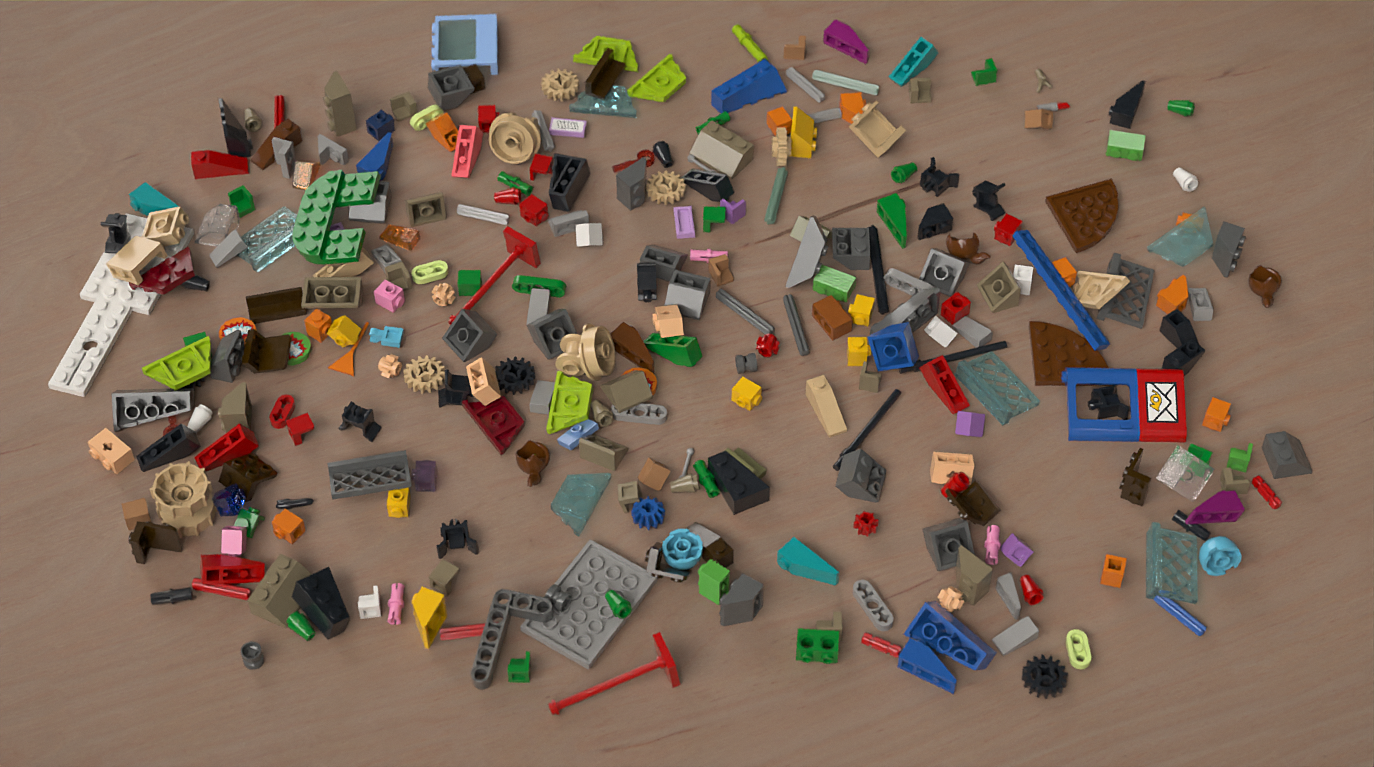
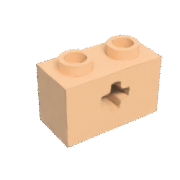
M677 304L655 307V314H652L653 325H655L656 332L659 331L661 338L684 335L682 316Z
M481 357L466 366L473 396L485 406L501 397L495 369Z
M107 428L88 441L90 455L95 460L99 459L108 471L112 470L118 474L135 460L131 448Z
M933 452L930 468L931 482L944 484L954 473L963 472L969 478V485H971L974 470L973 455Z

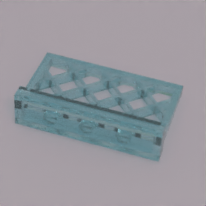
M283 206L241 236L248 248L237 254V256L251 264L254 271L260 272L295 246L292 233L297 214ZM283 214L288 215L287 218L279 219ZM286 223L285 227H277L278 224ZM268 225H274L273 228L265 229ZM272 233L271 237H263L264 234ZM254 235H260L259 238L251 239ZM258 243V247H249L250 244Z
M992 351L969 362L962 360L958 363L955 376L1002 426L1009 423L1010 418L1040 404V400ZM991 359L995 366L986 364L985 361ZM972 367L981 368V372L975 371ZM984 369L994 371V375L984 373ZM997 372L1004 373L1007 378L997 376ZM984 379L992 380L993 385L988 384ZM996 381L1006 383V388L996 386ZM1009 384L1017 386L1019 391L1009 389ZM995 391L1005 393V397L999 396ZM1008 394L1018 396V400L1008 398ZM1021 397L1028 398L1031 402H1023ZM1008 404L1017 406V409L1012 410Z
M1152 522L1146 533V598L1154 600L1155 596H1161L1196 604L1198 601L1197 536L1160 528V523ZM1162 536L1169 537L1173 542L1167 544L1162 539ZM1180 541L1191 542V547L1186 548ZM1176 544L1182 552L1177 554L1171 547ZM1166 550L1173 558L1167 560L1162 555V552ZM1186 555L1191 560V563L1187 565L1182 560V556ZM1176 560L1182 568L1177 570L1171 563ZM1167 567L1173 574L1167 576L1162 571V568ZM1186 571L1191 576V579L1187 581L1181 573ZM1177 577L1182 585L1177 587L1171 579ZM1167 583L1173 590H1162V585ZM1186 587L1192 593V596L1185 595L1181 589Z

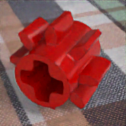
M765 334L764 337L759 336L756 342V349L764 357H771L772 353L777 355L780 348V342L772 334Z
M863 511L860 515L856 514L853 528L858 529V535L861 534L868 537L872 532L876 533L879 520L874 519V513Z

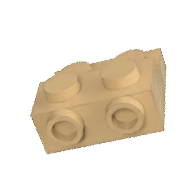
M181 207L150 212L142 237L156 242L159 241L164 246L179 244L181 238L185 236L184 227L185 224L189 223V217Z

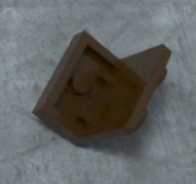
M255 329L248 330L242 364L254 374L286 369L292 337L286 334L265 338Z
M1139 448L1137 453L1133 452L1129 462L1131 464L1129 467L1126 466L1123 472V480L1119 489L1122 490L1120 498L1143 507L1151 477L1138 473L1144 450Z
M247 454L224 462L218 482L242 500L248 502L252 500L256 484L277 477V471L260 460L258 456Z
M976 480L962 493L949 488L945 491L948 495L947 500L958 508L959 516L965 521H971L973 524L977 523L985 526L1001 511L980 482Z
M137 521L134 531L129 535L128 541L132 547V554L138 564H145L150 548L181 552L182 550L178 531L171 525Z
M657 542L650 547V550H647L645 562H648L646 572L651 573V576L656 578L667 576L671 577V580L675 582H683V580H687L692 573L690 569L678 570L670 565L661 563L663 543Z

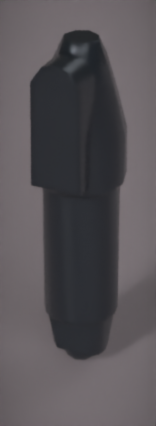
M312 498L282 499L277 501L276 508L292 509L308 506L314 500Z

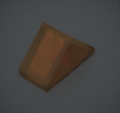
M296 160L293 188L306 190L314 182L321 166L320 162Z

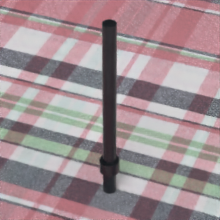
M1001 341L944 355L946 362L1007 348L1006 341ZM936 358L923 361L919 359L914 366L898 368L899 373L921 371V366Z
M895 389L849 447L840 453V458L833 465L834 470H840L843 455L855 451L901 395L900 390Z

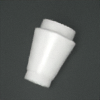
M1177 168L1173 172V176L1184 191L1191 192L1197 188L1198 180L1196 176L1182 168Z
M200 404L198 407H195L187 427L197 434L212 418L213 412L208 407Z

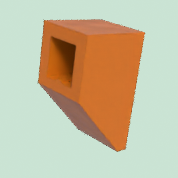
M861 92L840 94L841 117L852 124L853 121L851 119L858 112L862 114L864 112L862 108L866 105V100L862 99Z
M448 112L439 114L426 122L435 140L449 152L456 149L458 130Z
M1184 274L1178 279L1172 280L1170 285L1166 289H1161L1157 295L1156 306L1165 313L1169 314L1176 309L1182 312L1186 308L1188 289Z

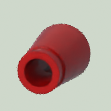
M513 187L494 193L495 203L517 205L522 200L519 188Z
M963 472L954 473L941 488L942 495L946 498L948 497L945 492L948 488L956 492L967 489L970 483L969 478Z
M1030 575L1022 576L1019 581L1024 600L1030 605L1039 604L1043 600V590Z

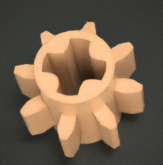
M440 283L439 286L435 285L432 290L433 301L439 306H447L448 303L452 304L455 296H453L455 293L454 289L447 283Z
M390 354L380 359L378 369L383 371L381 376L390 379V377L393 378L399 375L402 363L398 362V356Z
M951 586L948 589H942L938 595L939 601H941L940 605L950 612H953L954 609H961L964 603L961 597L963 593Z

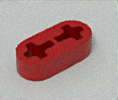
M281 395L277 399L269 416L273 428H284L287 425L286 421L291 418L295 409L294 398L291 395Z

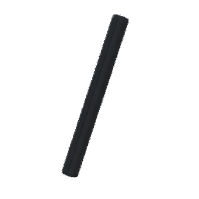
M871 225V227L867 228H869L870 258L878 312L884 315L889 312L878 229L875 225Z

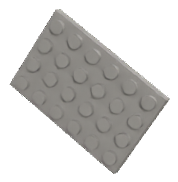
M589 540L555 583L563 592L567 591L573 595L569 607L564 612H560L552 604L554 614L549 622L543 623L526 619L520 626V629L523 633L589 670L655 585L657 578L651 576V573L646 572L640 566ZM615 590L631 603L632 612L628 617L619 619L613 615L605 599V594L608 591ZM541 608L539 612L544 613L548 608Z

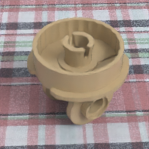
M513 112L499 115L491 124L489 131V144L493 153L502 161L511 164L522 163L533 158L541 145L538 119L535 117L531 119L527 117L522 118L516 116V113Z
M586 324L583 326L582 335L568 334L562 337L560 348L564 353L557 357L555 365L563 374L580 376L585 373L590 380L598 381L602 376L610 375L613 372L615 348L612 337L606 327H595L593 324Z

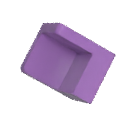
M725 199L720 201V207H725V219L731 224H734L746 215L745 200L742 199L738 203L734 200L730 203Z
M958 411L955 433L982 437L985 414Z
M1013 533L1000 547L1004 555L1019 567L1033 553L1032 549Z

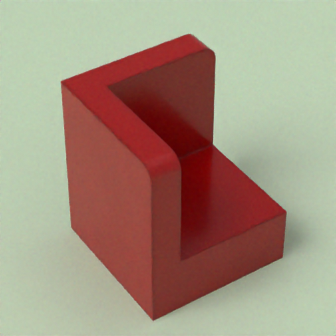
M535 154L529 168L530 180L534 181L537 173L552 174L553 157Z
M308 413L286 421L288 433L295 446L302 444L300 434L314 429V424Z

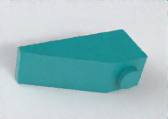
M920 37L888 77L903 87L911 78H914L926 69L939 53L933 44Z
M146 182L129 194L131 207L135 211H140L147 216L150 212L179 207Z
M795 537L778 550L777 563L783 570H787L793 575L835 586L838 584L839 572Z

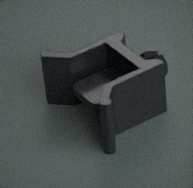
M931 157L930 167L921 173L920 186L923 191L926 190L927 193L932 190L936 193L935 196L938 197L949 187L958 188L960 174L949 173L947 175L941 170L936 171L935 158Z
M985 180L973 187L972 194L976 197V204L973 207L988 213L991 221L1004 215L1005 211L998 204V196L995 193L1005 187L1006 184L995 185Z
M120 213L108 214L105 222H101V226L109 230V237L105 244V253L117 254L124 247L130 235L127 229V215H120Z
M656 262L637 263L638 301L649 303L652 300H657Z
M446 369L445 388L438 391V405L440 408L447 404L462 406V401L467 400V396L475 397L472 395L468 376L451 374Z
M1117 385L1096 388L1091 392V400L1088 401V407L1092 411L1098 409V420L1115 416L1127 420L1129 406L1119 401L1118 396L1115 394Z
M351 401L348 407L345 406L343 409V422L338 429L341 431L345 430L351 423L353 426L361 428L363 436L368 441L373 442L382 428L374 420L373 409L367 410Z
M451 519L449 526L442 523L440 531L443 541L436 546L439 559H442L448 553L446 540H449L450 549H459L465 547L464 538H466L468 550L478 554L477 541L469 537L467 520L460 524V521L455 519L456 525H454L453 519Z

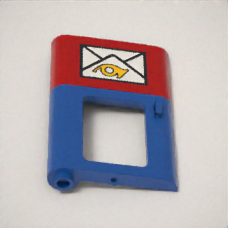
M1066 367L1065 371H1062L1061 380L1062 383H1065L1067 389L1068 441L1186 442L1184 373L1182 369ZM1076 385H1127L1130 392L1131 419H1078Z

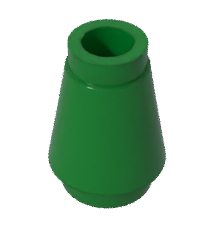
M1169 100L1167 110L1188 117L1193 115L1195 103L1191 102V100Z
M911 162L894 167L891 171L893 181L904 183L917 172V166Z
M610 590L605 594V599L615 617L624 619L630 615L632 607L628 600L615 590Z
M295 611L287 618L288 628L306 641L311 640L316 635L304 613Z

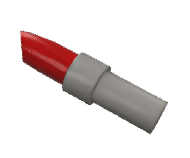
M1067 102L1037 105V109L1049 111L1071 107Z

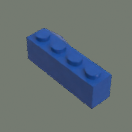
M763 59L711 90V105L720 113L724 111L729 113L743 108V105H753L760 99L773 98L777 93L781 95L787 93V89L777 69L766 59Z
M937 601L925 602L903 634L923 642L937 652L945 654L975 671L986 669L997 654L996 651Z

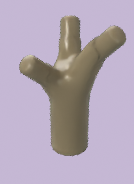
M1037 69L1035 71L1038 78L1037 93H1040L1043 85L1052 88V85L1043 75L1042 70Z

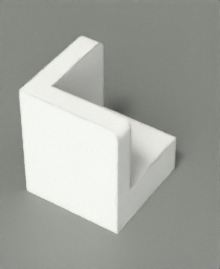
M586 223L576 225L577 246L602 245V224Z
M1015 265L1013 276L1021 288L1020 294L1030 295L1033 267Z
M937 316L924 329L929 336L944 347H947L958 334Z
M373 586L374 594L359 596L358 609L361 619L381 617L378 586Z

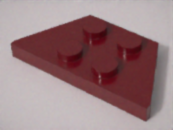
M184 248L142 274L143 281L139 285L129 282L130 288L136 290L139 287L143 288L144 292H156L157 294L164 295L195 276L190 248Z
M501 396L486 406L480 401L468 403V400L462 401L463 408L499 454L503 455L525 426L521 416L505 396Z

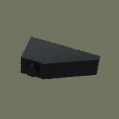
M1142 80L1116 99L1115 105L1110 107L1108 116H1111L1110 124L1128 129L1131 128L1146 81Z
M691 169L680 178L684 179V184L711 201L720 202L722 199L727 201L735 193L726 174Z
M181 423L136 457L141 471L145 472L185 458L201 447L196 432Z

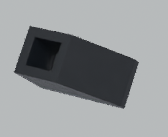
M944 203L927 208L919 224L918 240L931 238L932 236L952 230L953 217Z
M1178 309L1163 317L1160 332L1176 348L1191 338L1199 344L1190 320Z
M1191 338L1164 357L1162 369H1182L1185 376L1205 353V349Z

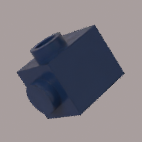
M380 110L366 120L367 133L378 141L388 132L392 133L395 131L394 118L383 110Z

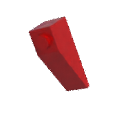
M212 150L191 152V166L195 179L249 174L248 158Z
M943 355L920 367L928 385L953 415L970 406Z
M239 423L196 455L195 460L200 469L205 468V471H209L224 465L226 461L251 453L259 447L254 432Z
M223 554L201 555L200 574L202 585L261 582L264 578V562Z

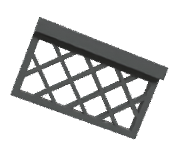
M1114 252L1108 264L1106 274L1126 276L1127 278L1134 275L1138 282L1132 283L1130 281L1127 284L1128 286L1117 293H1120L1125 300L1119 302L1114 296L1098 309L1096 319L1104 321L1106 317L1141 329L1145 319L1154 270L1120 259L1121 254ZM1121 266L1128 268L1131 272L1125 274ZM1142 272L1149 276L1143 280L1138 273ZM1141 285L1145 292L1139 293L1136 287ZM1131 289L1135 296L1129 297L1125 291ZM1138 299L1142 306L1136 307L1133 301ZM1128 303L1132 310L1126 311L1122 305ZM1117 307L1122 314L1112 313V309ZM1135 313L1139 321L1133 320L1130 315Z
M406 450L328 463L332 500L412 487ZM388 475H393L391 479L387 478ZM369 478L374 479V480H372L371 482L366 481V480H368ZM349 481L354 482L352 485L347 484ZM340 488L345 489L344 491L336 492V491H338Z

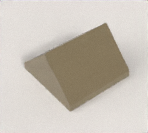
M1004 261L977 284L993 313L1018 306L1021 288Z
M634 370L600 385L619 413L653 399L643 371Z
M595 434L582 437L579 440L580 458L612 471H616L628 451V447Z

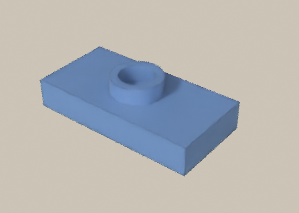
M590 419L572 426L557 441L559 445L573 450L579 445L580 438L592 435L599 429L598 423Z

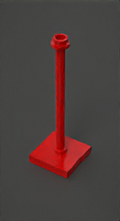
M507 226L503 230L507 251L510 253L509 257L462 309L471 310L517 258L537 268L541 264L537 243ZM459 312L456 315H451L449 317L448 323L450 325L455 320Z
M658 632L652 635L658 656L656 660L558 702H555L554 699L551 700L548 706L552 715H559V710L659 667L660 669L664 668L673 688L679 686L680 680L676 664L661 633Z

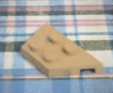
M1078 271L1079 282L1074 284L1073 290L1083 307L1100 309L1121 291L1130 280L1126 276Z

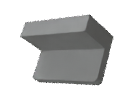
M273 137L272 145L276 163L281 165L283 177L290 179L297 168L293 142Z
M579 210L550 218L548 223L554 236L557 237L575 232L576 225L589 223V215L586 210Z

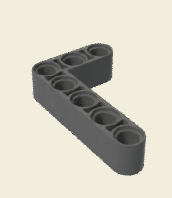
M500 589L494 594L471 670L472 681L477 689H487L492 682L511 616L543 623L549 622L554 614L552 603L549 599L507 589ZM503 599L508 600V602L505 604L499 603ZM523 603L528 604L526 608L519 607ZM541 608H548L544 613L539 612ZM496 618H502V619H503V620H502L501 622H499V623L493 622ZM490 637H497L493 642L488 641ZM484 656H492L490 660H482ZM481 674L486 675L482 680L476 679Z

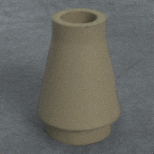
M247 108L244 111L245 127L251 132H256L261 128L262 120L255 113L254 109Z
M599 400L592 401L590 408L592 409L595 422L601 427L609 426L613 421V413Z
M690 473L670 481L672 493L700 490L697 474L692 475Z

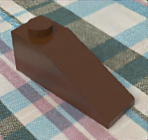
M287 118L276 126L251 158V162L261 170L266 169L276 161L272 145L273 137L293 142V147L303 142L300 127Z
M622 322L610 333L615 351L638 367L648 369L654 374V361L638 331L633 326Z

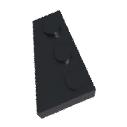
M554 153L553 174L549 188L550 200L553 209L569 212L590 176L588 162L585 158Z
M326 567L296 581L292 598L323 635L329 640L343 633L349 620V614L330 568Z

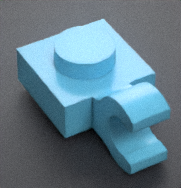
M385 326L384 330L371 328L369 332L371 336L370 342L377 343L381 341V345L400 348L404 329Z

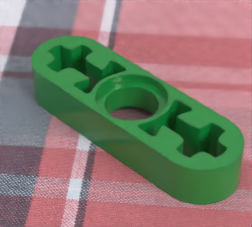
M524 275L515 276L512 283V288L516 292L531 294L532 288L550 290L551 297H563L567 287L566 283L561 280Z

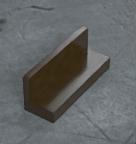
M607 48L586 79V95L605 100L626 68V63L614 60L613 49Z
M302 287L246 296L250 321L258 324L307 315L306 308L301 307Z

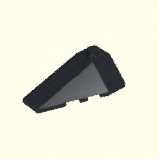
M219 98L228 154L244 158L251 157L250 150L253 149L252 140L247 138L244 128L224 100Z

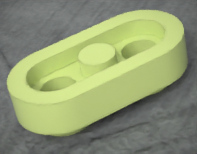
M432 105L416 113L411 118L410 125L416 131L423 130L427 127L426 122L439 114H443V110L438 105Z
M441 260L416 266L412 270V280L417 284H425L443 279L448 275V265Z
M1078 629L1071 630L1066 637V647L1070 663L1076 669H1086L1090 665L1092 658L1087 635Z

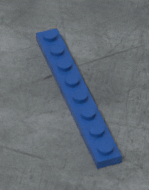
M1028 230L1016 231L1012 235L1016 240V244L1024 251L1027 259L1034 265L1037 273L1047 283V287L1057 297V301L1075 322L1078 330L1085 336L1094 350L1106 349L1110 345L1109 341Z

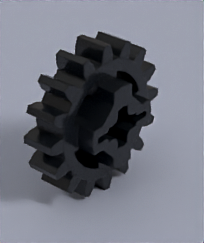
M515 356L514 360H510L508 357L507 362L500 361V366L495 367L499 390L505 389L506 394L509 391H512L513 395H515L516 391L522 394L523 389L528 391L529 385H534V380L536 379L534 366H531L530 361L525 363L524 358L517 360V356Z
M1041 655V659L1033 656V660H1027L1026 666H1023L1021 680L1024 681V688L1030 687L1029 693L1036 692L1037 698L1041 694L1044 695L1045 699H1048L1049 694L1055 698L1057 692L1062 693L1063 688L1066 687L1068 673L1065 672L1066 667L1059 666V659L1055 662L1052 661L1053 656H1050L1048 659H1045L1044 655Z

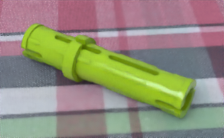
M740 24L735 25L732 28V33L739 39V43L747 48L757 62L763 59L768 61V56L752 40V36L745 32Z

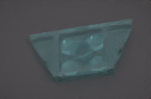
M614 85L605 100L586 95L584 91L578 96V100L574 104L571 103L569 105V112L636 118V109L632 106V101L628 96L625 86Z
M1202 207L1147 247V251L1161 255L1162 258L1174 261L1175 264L1184 267L1211 248L1213 240L1206 208Z
M611 474L567 475L553 499L551 510L574 530L576 536H579L611 480Z

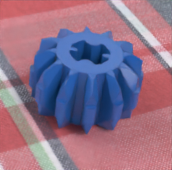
M649 496L645 500L640 497V502L633 504L631 516L633 517L634 524H639L640 529L646 526L649 530L651 526L657 528L658 524H662L665 510L662 502H658L656 497L652 500Z

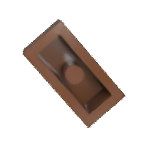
M832 295L813 303L812 316L832 341L851 332L853 323L851 315L845 312L841 303L835 300Z

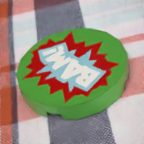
M300 332L284 333L283 335L288 334L292 337L287 365H297L304 362L312 350L310 340Z

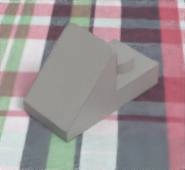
M321 134L318 135V151L321 166L330 158L342 165L349 162L347 149Z

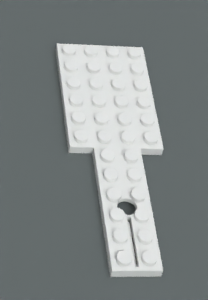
M125 214L127 215V229L130 234L125 245L135 236L142 237L148 218ZM184 227L185 236L181 238L179 244L164 246L167 254L165 259L188 246L194 235L192 228ZM104 251L80 293L81 299L94 302L49 381L50 389L85 397L132 311L150 315L161 295L156 292H144V289L139 287L136 290H132L129 282L114 278L106 263L116 254L105 253ZM155 256L139 271L140 275L162 263L165 259ZM89 341H94L98 344L97 347H93L89 351L83 349L84 344Z

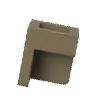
M931 78L910 79V103L931 102Z
M410 92L390 98L391 111L397 121L408 119L417 113L416 102Z
M402 261L385 267L387 281L402 288L403 292L412 289L410 275Z
M864 361L860 374L859 389L878 393L882 374L867 371L868 362Z
M1231 467L1222 469L1219 479L1222 490L1236 491L1237 495L1247 494L1250 481L1244 480L1243 476H1233Z
M637 481L618 484V501L624 513H627L628 504L640 502V497H643Z
M442 559L429 575L430 588L448 596L452 591L450 582L459 572V568Z
M833 612V620L816 621V629L839 631V640H841L842 612Z

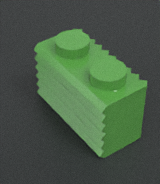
M1110 130L1106 156L1141 161L1146 135Z
M823 264L819 274L813 279L814 291L827 296L832 295L838 301L847 302L856 287L855 276Z
M710 559L706 564L703 563L698 570L699 594L720 605L721 597L729 592L730 571Z

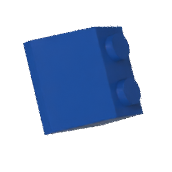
M909 322L890 325L868 336L878 371L914 366L919 357Z

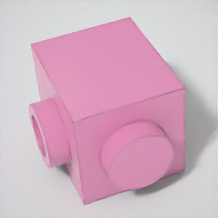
M384 280L374 291L376 304L393 313L405 301L403 289L387 280Z
M224 527L222 529L221 553L234 557H239L240 554H243L246 551L247 527Z

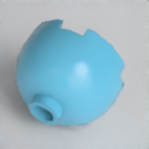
M688 529L671 531L665 541L663 540V556L666 562L675 569L688 570L693 568L702 557V540L698 534L696 536L694 533L689 532Z
M1223 536L1208 539L1203 543L1199 552V561L1202 568L1208 575L1212 576L1226 574L1225 570L1230 569L1232 566L1236 568L1242 558L1235 542Z

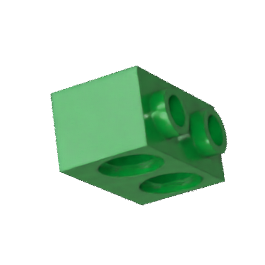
M798 628L797 661L805 663L811 661L822 662L824 664L837 663L839 631Z

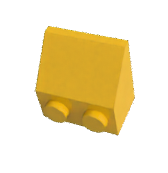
M794 106L790 157L811 158L812 151H815L816 141L813 138H817V128L814 127V120Z
M421 587L420 591L415 593L412 598L413 614L415 615L416 625L425 648L429 649L448 616L444 595Z

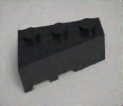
M726 450L708 457V470L714 475V481L734 515L769 501L770 487Z

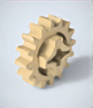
M557 69V72L551 70V74L546 73L545 78H542L541 88L543 94L547 95L548 99L553 97L554 101L557 99L563 101V98L570 100V95L574 97L575 92L579 91V80H577V75H573L572 71L567 73L566 69L563 72L560 69Z
M785 127L777 128L776 137L772 138V157H776L777 166H786V159L791 155V137L786 136L787 130Z
M665 170L664 174L658 171L657 176L652 174V179H648V184H646L647 195L651 197L652 201L657 200V204L664 202L665 205L668 202L674 204V200L680 201V196L684 197V179H680V174L675 176L674 171L668 174L667 170Z
M426 355L425 359H422L421 356H418L417 361L412 359V364H406L404 380L408 388L413 387L414 392L419 389L421 394L425 390L431 393L432 388L438 390V385H443L445 367L442 366L441 361L436 362V357L429 359L428 355Z

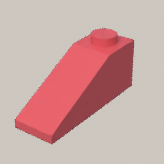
M459 126L452 177L469 178L481 150L483 132L477 126Z

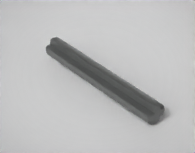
M719 289L716 292L715 297L761 332L764 334L774 333L772 325L725 290Z
M784 295L783 302L799 354L801 356L808 355L810 349L793 295Z

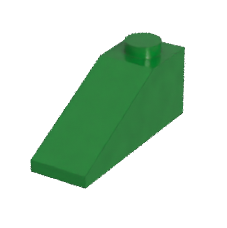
M897 193L877 200L876 212L901 248L904 249L906 248L907 240L906 204Z
M652 333L643 341L647 349L676 365L692 367L703 357L697 337L672 336L661 338L659 333Z

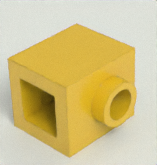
M856 295L854 304H850L848 310L854 324L869 327L874 311L875 298Z
M344 315L333 321L327 335L339 346L346 347L357 342L361 328Z
M848 337L847 365L863 366L864 361L867 362V356H871V347L867 345V337Z
M742 377L732 388L731 400L737 403L738 406L751 411L762 400V387Z
M409 487L388 491L387 511L389 517L401 518L409 516L411 499Z

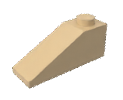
M362 247L359 262L326 264L313 276L354 277L361 274L374 262L368 251Z
M822 375L807 380L806 396L829 438L847 432L834 393L825 376Z

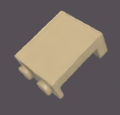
M876 100L872 104L868 102L862 108L864 112L862 114L858 112L851 119L853 123L849 128L878 158L906 130L902 126L896 129L875 107L879 103Z
M135 236L106 265L114 278L139 285L143 281L139 271L155 256L165 259L167 254L164 245L159 241L156 242Z

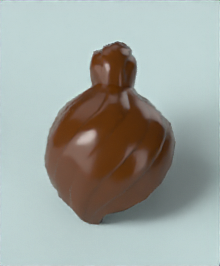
M973 233L972 238L967 239L951 237L950 234L947 236L946 246L950 254L961 259H970L973 264H981L986 259H990L991 256L985 252L977 253L979 238L976 233Z
M1258 265L1249 275V286L1256 295L1262 297V304L1265 308L1271 307L1274 303L1272 295L1281 286V276L1272 268Z
M528 440L522 448L516 451V461L519 468L529 474L527 479L529 487L539 484L541 480L540 472L550 461L548 448L542 443Z

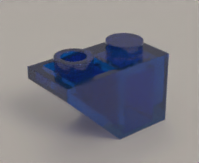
M237 483L215 492L212 497V501L220 516L238 515L246 501L245 493L241 488L239 489Z

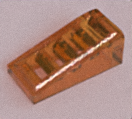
M388 224L379 238L412 251L420 240V233L416 229Z

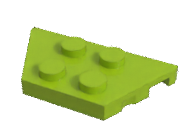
M595 36L590 43L582 47V52L578 55L576 53L573 55V62L596 65L605 50L610 48L614 50V60L626 63L624 70L638 72V64L635 61V55L628 40Z
M669 54L627 90V96L665 102L686 83V77L680 71L679 65L675 64L672 54Z
M207 336L142 367L143 374L174 390H178L211 374L210 337Z
M557 371L546 428L548 434L588 420L593 394L592 384L580 381L574 376L571 378L567 377L562 371Z

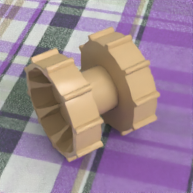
M190 461L175 465L170 463L169 467L159 474H155L156 479L153 487L150 488L152 498L156 500L158 517L162 519V525L175 527L179 538L191 535L199 536L200 532L209 526H213L215 513L219 511L216 501H213L211 482L207 481L205 468L200 469L192 465Z

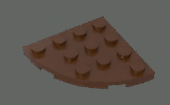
M1112 179L1050 195L1045 200L1075 253L1093 247L1110 232L1115 223L1119 207L1118 192Z
M1029 321L1035 386H1065V383H1062L1061 375L1066 367L1109 368L1100 352L1094 350L1090 343L1079 334L1055 324ZM1077 384L1076 386H1111V385Z

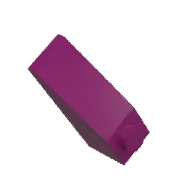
M835 19L824 30L823 43L867 64L869 49L849 25Z
M1222 490L1196 507L1185 522L1186 524L1236 522L1245 511V508L1236 491Z

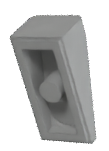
M235 229L209 256L215 266L219 267L248 247Z
M388 244L371 251L385 274V267L402 261Z
M532 288L527 324L548 314L551 299L550 290Z
M1189 288L1188 298L1193 320H1212L1213 307L1206 288Z
M967 316L952 325V328L976 348L984 346L992 340L993 332Z
M537 380L530 401V412L549 415L555 382Z
M1011 573L998 577L996 591L1014 619L1017 620L1019 619L1021 606Z
M1029 616L994 637L992 642L1001 654L1005 656L1038 639L1039 630Z

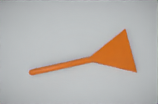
M369 322L365 323L359 334V339L353 345L351 351L330 365L329 369L354 376L353 353L364 335Z

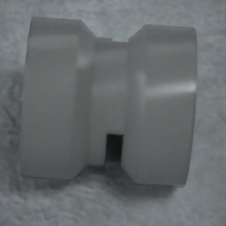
M749 353L747 356L735 355L738 374L745 373V371H757L755 353Z
M554 584L548 589L544 598L549 599L557 610L564 612L571 604L573 595L567 591L563 592L559 586Z
M250 641L241 647L240 653L247 669L256 670L263 665L264 656L261 646L257 642Z

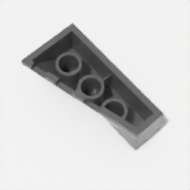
M930 288L913 294L907 302L900 304L895 311L888 313L879 323H875L870 328V335L890 325L909 322L912 333L938 314L941 290L939 288Z
M194 388L114 391L112 393L114 432L191 411L195 407Z

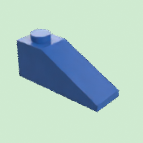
M388 132L356 165L357 173L378 171L381 175L380 181L384 179L393 149L392 133Z
M909 638L898 657L897 667L954 694L957 684L956 678L928 646L919 640Z

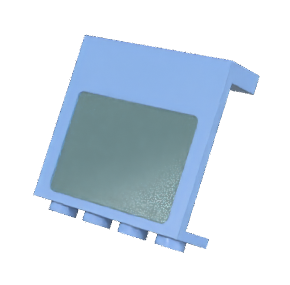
M497 14L435 16V23H432V33L435 34L432 35V46H435L432 48V58H435L431 60L432 70L438 71L439 67H454L458 65H490L491 75H498Z

